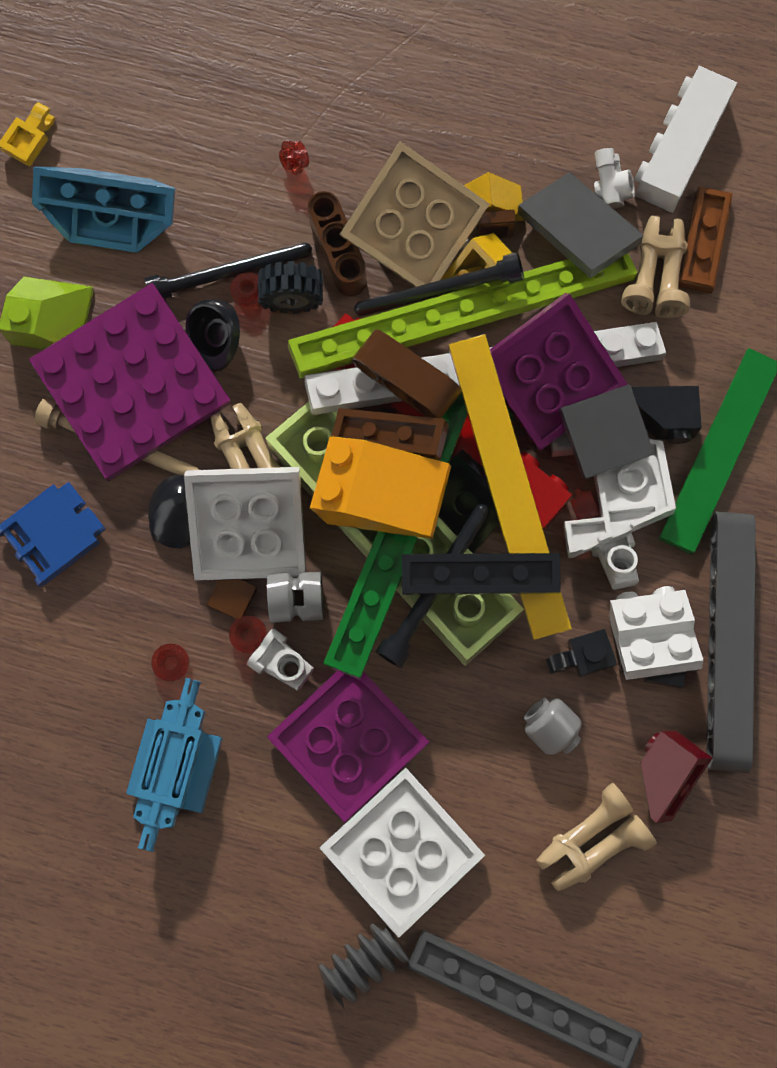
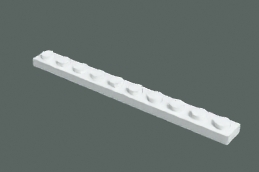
M657 322L594 331L616 367L663 360L666 355ZM450 353L422 357V359L449 376L459 385ZM358 368L305 375V386L312 415L336 412L339 408L355 409L403 401L365 375Z

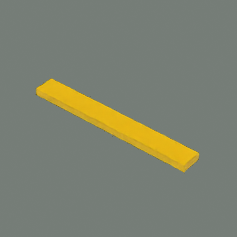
M483 334L448 344L507 552L549 553L486 335ZM561 592L559 594H520L533 640L572 629Z

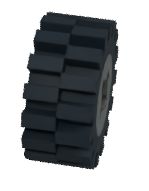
M288 261L286 265H283L282 262H276L275 266L271 264L266 265L265 269L261 268L258 273L259 305H262L264 309L270 308L272 312L281 310L283 314H287L288 311H293V314H299L300 310L306 313L310 312V308L314 310L319 308V305L323 304L322 271L316 269L314 265L306 267V263L300 262L299 265H294V261Z

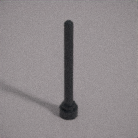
M304 242L167 279L166 276L159 278L158 274L144 279L146 286L153 282L166 302L165 298L172 297L171 293L259 270L269 264L274 266L276 262L285 263L307 257L312 253V247L309 243Z
M518 252L504 255L503 260L497 261V265L364 300L355 304L354 311L358 316H364L501 280L502 283L508 281L509 284L522 282L525 278Z
M479 504L475 507L446 554H464L489 515V508L486 505ZM420 595L396 634H390L388 639L383 638L375 652L389 663L402 668L410 656L407 652L411 647L408 642L438 595Z

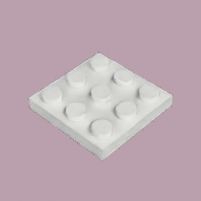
M300 467L188 470L185 472L184 483L194 580L267 578L268 574L289 573L291 577H298L301 572L307 571Z
M407 768L401 771L320 847L323 853L398 938L485 856Z

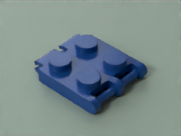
M70 482L59 489L53 484L0 524V537H6L15 549V557L18 561H24L35 575L34 582L38 587L46 585L100 544L96 537L106 529L89 507L77 514L86 503ZM13 529L24 542L25 546L22 547L20 543L17 541V539L14 537V535L11 533ZM31 555H34V557L37 559L40 565L44 568V572H41L40 569L36 566V564L30 558Z

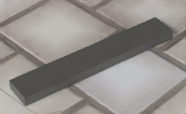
M422 930L407 965L408 969L616 1068L630 1067L642 1037V1033L425 930Z

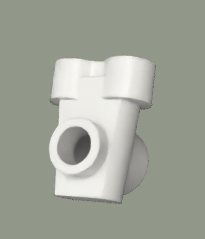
M613 148L597 150L594 154L600 180L594 183L595 193L612 209L623 207L624 200L635 197L632 173L629 169L621 171L619 154H615Z
M632 532L591 550L594 557H599L613 590L634 586L639 582L636 570L638 557L632 549L635 546Z
M273 628L266 635L259 648L251 655L247 666L260 675L265 671L298 691L311 675L314 668L300 654L286 644L287 637ZM289 663L298 665V672L294 676H287L284 672L286 665Z

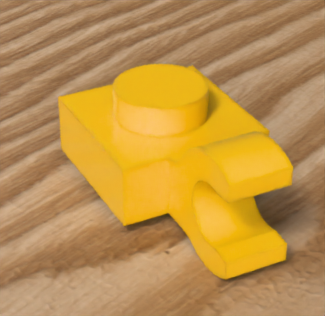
M37 102L25 122L16 117L0 140V150L30 167L49 140L44 131L49 130L56 119L49 114L50 108Z

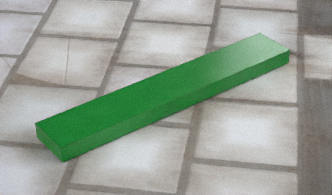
M750 348L745 351L677 497L675 512L668 517L658 540L690 555L694 554L777 374V360Z

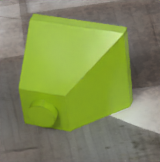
M23 277L6 295L0 319V332L10 345L44 350L87 323L94 288L92 286Z

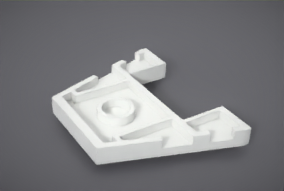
M566 432L550 443L552 457L574 455ZM649 439L654 455L594 476L601 518L564 522L563 528L568 558H574L674 514L676 506L663 441Z

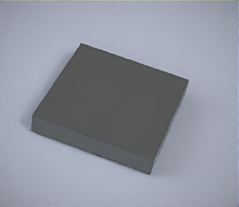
M630 384L558 409L582 479H587L654 455Z

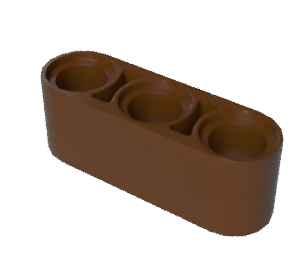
M317 192L312 195L308 202L312 231L339 292L346 296L358 295L365 289L367 283L365 261L360 249L339 235L348 221L337 197L331 192ZM324 210L332 212V214L327 217H320L317 215L319 212ZM336 240L345 242L343 246L338 248L330 246V243ZM350 270L359 273L356 277L350 279L342 276L343 273Z
M378 329L372 332L352 357V362L361 372L426 417L442 418L462 393L461 388L453 379Z

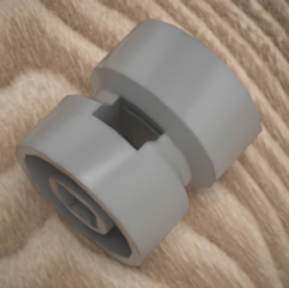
M301 572L294 579L289 573L268 574L267 601L270 623L292 622L295 616H299L302 621L324 620L322 573ZM295 590H303L304 604L296 605Z

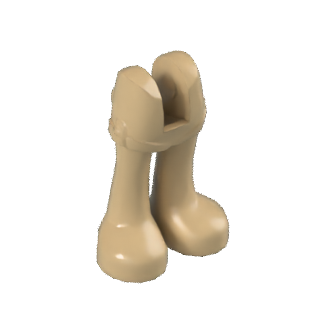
M650 216L644 230L642 243L638 245L641 253L637 280L635 284L625 288L621 303L623 307L635 314H650L654 303L653 286L657 259L661 258L664 260L655 315L660 318L679 317L687 314L690 308L689 295L679 290L682 256L688 247L685 240L684 223L682 219H674L669 236L659 235L660 217Z
M242 403L232 406L237 422L243 429L235 434H229V428L226 422L223 421L220 413L210 417L215 435L214 445L223 452L231 469L250 468L241 448L246 446L258 468L281 467L274 460L263 440L260 422L254 420Z
M613 782L602 791L601 805L570 831L563 835L557 834L554 836L552 843L536 859L538 866L543 870L558 862L564 855L569 857L573 865L562 871L551 882L558 892L579 882L586 883L591 879V873L624 849L636 847L646 851L657 844L646 825L634 814L585 853L581 851L579 847L612 823L633 812L630 803Z

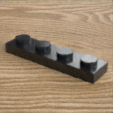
M560 553L402 554V595L559 594L561 592Z

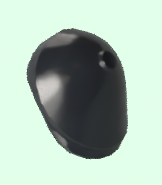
M218 299L200 301L188 312L185 331L212 372L222 371L233 360L238 348L240 338L239 318L234 307L228 302Z
M174 475L163 480L155 489L149 504L148 518L151 535L156 541L170 548H183L191 544L184 475Z

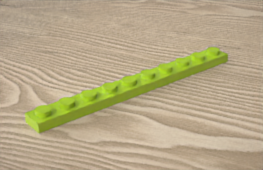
M629 253L592 278H589L567 259L525 271V280L522 282L509 284L508 281L502 283L501 280H497L288 340V349L301 379L305 375L318 374L352 364V357L375 329L381 330L403 346L409 347L548 306L564 293H568L572 298L633 281L638 272Z

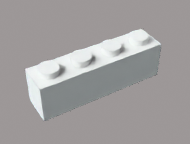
M701 66L698 67L693 78L686 76L677 95L682 98L679 106L671 105L663 122L668 127L664 135L657 133L649 149V153L654 154L649 163L643 161L635 176L634 181L639 183L635 194L636 197L671 213L674 212L730 101L737 82Z

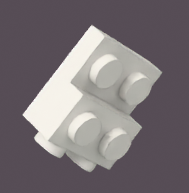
M664 586L656 589L652 595L638 596L635 592H624L618 595L616 600H610L609 620L626 680L702 669L704 660L694 632L695 619L685 590L675 591L673 587Z

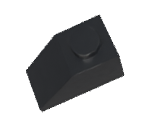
M699 386L631 387L644 426L657 439H669V443L672 444L688 443L701 430Z

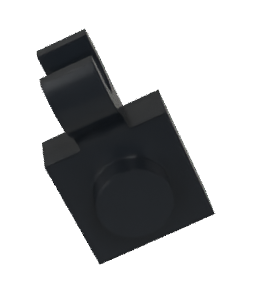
M605 629L569 639L567 643L570 651L557 653L546 659L550 674L576 667L579 677L617 665Z

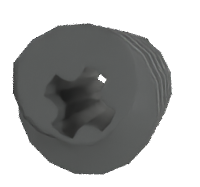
M374 924L370 925L373 937L371 940L362 934L357 935L360 946L358 950L348 943L344 945L347 956L345 960L335 953L331 955L334 965L332 970L322 963L318 965L324 983L342 1008L345 1009L342 997L351 1003H355L358 1000L355 987L365 993L371 990L368 977L378 983L383 981L381 967L391 973L395 972L394 957L403 963L409 961L407 955L386 926L382 930Z

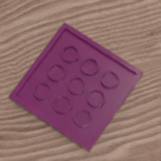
M153 282L28 359L108 482L232 404L230 398Z

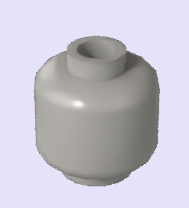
M545 697L538 700L524 716L526 721L525 733L547 755H555L560 752L568 754L581 740L578 736L582 726L580 718L559 698L548 700Z

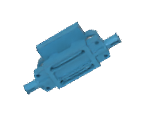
M185 678L180 700L166 701L161 720L147 719L126 792L128 795L138 797L133 818L144 824L139 846L137 847L139 849L154 852L159 829L174 827L180 808L203 814L223 738L202 731L206 712L195 705L201 684L200 681Z

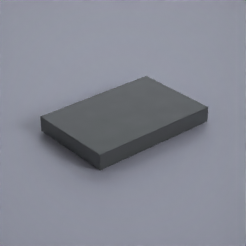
M570 172L518 205L517 214L589 278H592L640 245L644 236Z

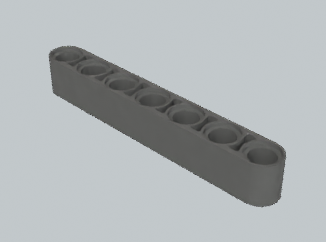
M714 512L711 522L706 753L713 758L707 767L709 770L749 773L753 761L756 539L754 514Z

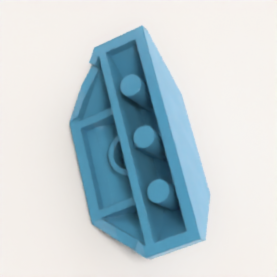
M33 167L32 204L39 211H42L50 223L71 243L138 253L173 224L176 188L149 178L84 168Z

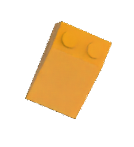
M330 436L310 509L323 521L331 525L433 539L451 466L449 463L366 440Z

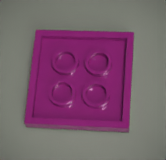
M564 293L490 349L505 403L534 447L540 451L566 432L558 409L628 385L576 302L568 293Z
M337 671L267 736L272 744L344 823L429 744V741L364 672L361 680Z

